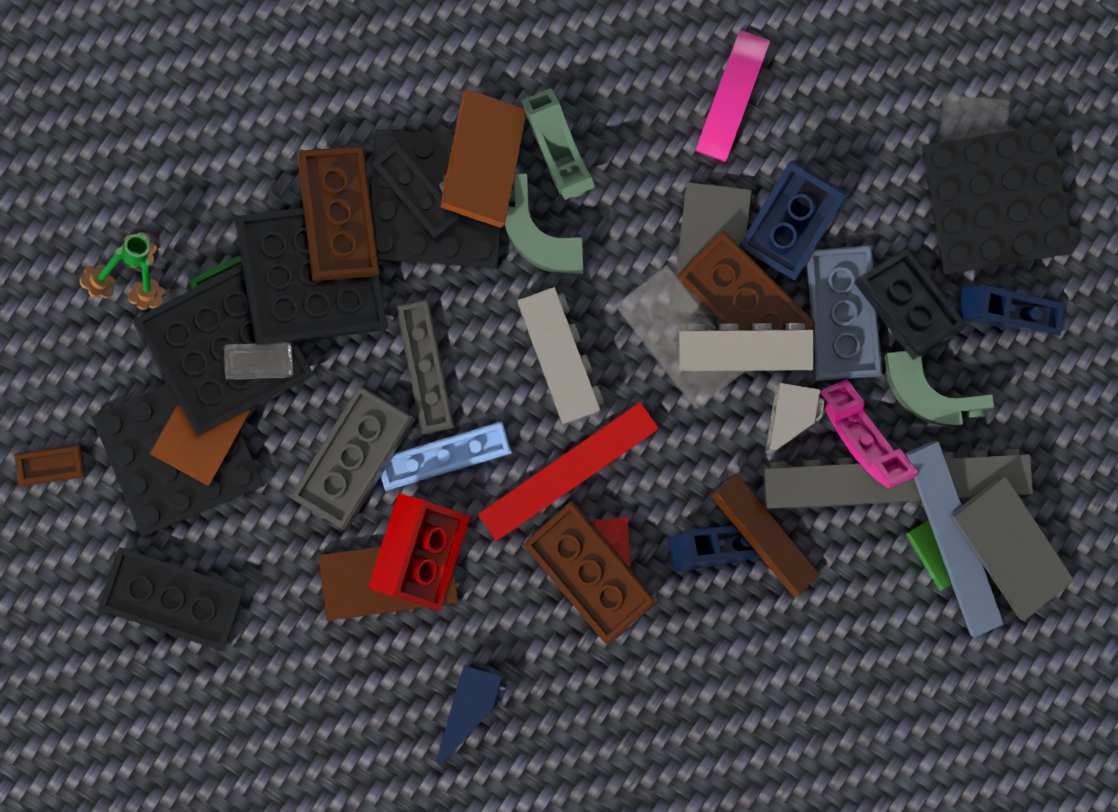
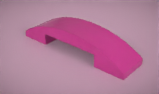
M743 30L739 31L700 136L696 152L723 162L727 161L770 40Z
M847 379L820 390L819 398L824 399V409L837 433L856 460L874 479L885 487L891 488L918 476V471L900 448L894 451L864 412L863 399Z

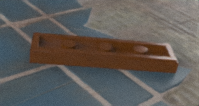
M737 473L730 476L710 495L793 597L800 595L819 576V573Z

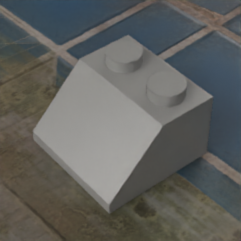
M780 383L777 386L765 454H773L822 417L824 399L819 398L820 389Z

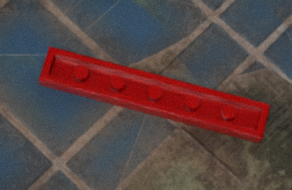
M639 402L487 507L478 516L497 542L655 433L659 428L641 402Z

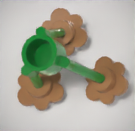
M145 232L127 235L124 239V244L116 249L114 256L106 266L99 265L96 268L87 266L84 270L85 274L80 277L81 286L89 289L88 292L92 297L100 295L108 299L113 295V287L116 285V280L110 276V272L120 260H123L131 268H137L138 266L142 268L143 283L136 282L133 284V290L128 293V301L130 303L137 304L141 310H146L148 307L156 308L163 304V297L166 295V290L159 287V283L156 280L150 279V266L153 264V254L156 253L157 246L154 243H150V236Z

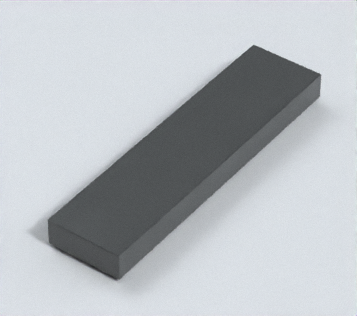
M425 299L396 305L422 435L454 428L429 300Z

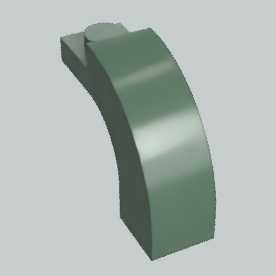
M552 88L521 100L548 170L564 200L581 196L586 191L595 188L592 177L577 150L560 103Z
M515 174L509 203H515V207H508L504 224L508 237L515 249L528 262L542 270L564 275L583 274L582 237L556 238L540 231L533 223L529 214L527 174Z
M907 351L887 353L884 356L887 380L896 399L909 413L924 422L941 427H959L963 425L962 413H966V419L986 416V410L994 408L993 394L949 398L937 393L925 379L921 356L913 360Z

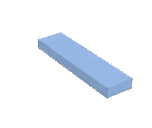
M498 422L395 453L381 475L385 491L512 454L503 423Z

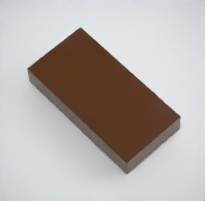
M80 444L14 454L19 487L86 478L82 445Z

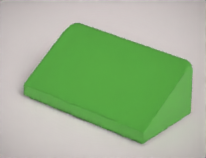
M927 520L905 534L940 591L952 583L930 522Z

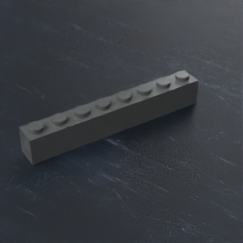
M1020 449L1000 450L1001 456L988 457L987 451L967 452L968 458H955V453L953 452L943 453L959 500L971 499L1000 475L1006 476L1018 496L1032 495L1030 454L1021 455ZM856 458L836 459V465H823V460L803 461V467H790L789 461L770 462V468L762 471L764 507L766 510L922 502L914 478L887 488L874 479L861 464H856Z

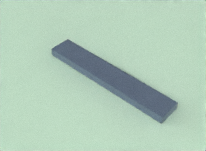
M932 441L905 453L906 457L918 471V476L914 477L970 636L977 637L1004 625L984 567L950 516L961 507V503L939 442Z

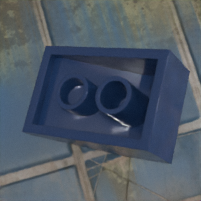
M795 160L790 161L739 247L795 281L834 222L850 193Z

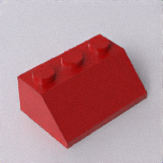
M398 493L368 589L441 611L470 516L426 500Z

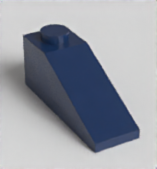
M989 285L963 286L959 315L965 321L1061 336L1065 303Z
M735 525L686 530L669 539L675 571L702 569L761 558Z
M463 665L436 763L443 764L489 714L494 708L495 702L502 704L507 684L501 683L503 676Z

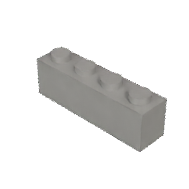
M553 287L518 300L520 312L563 427L599 414V405L604 404L598 385L592 387L587 376L593 373L587 355L580 356L576 344L580 343L581 339L575 323L569 325L564 314L570 311L564 293L557 295L556 289Z
M737 323L719 324V330H706V324H686V330H679V371L813 370V330L805 329V323H785V330H772V323H752V330H739V324Z

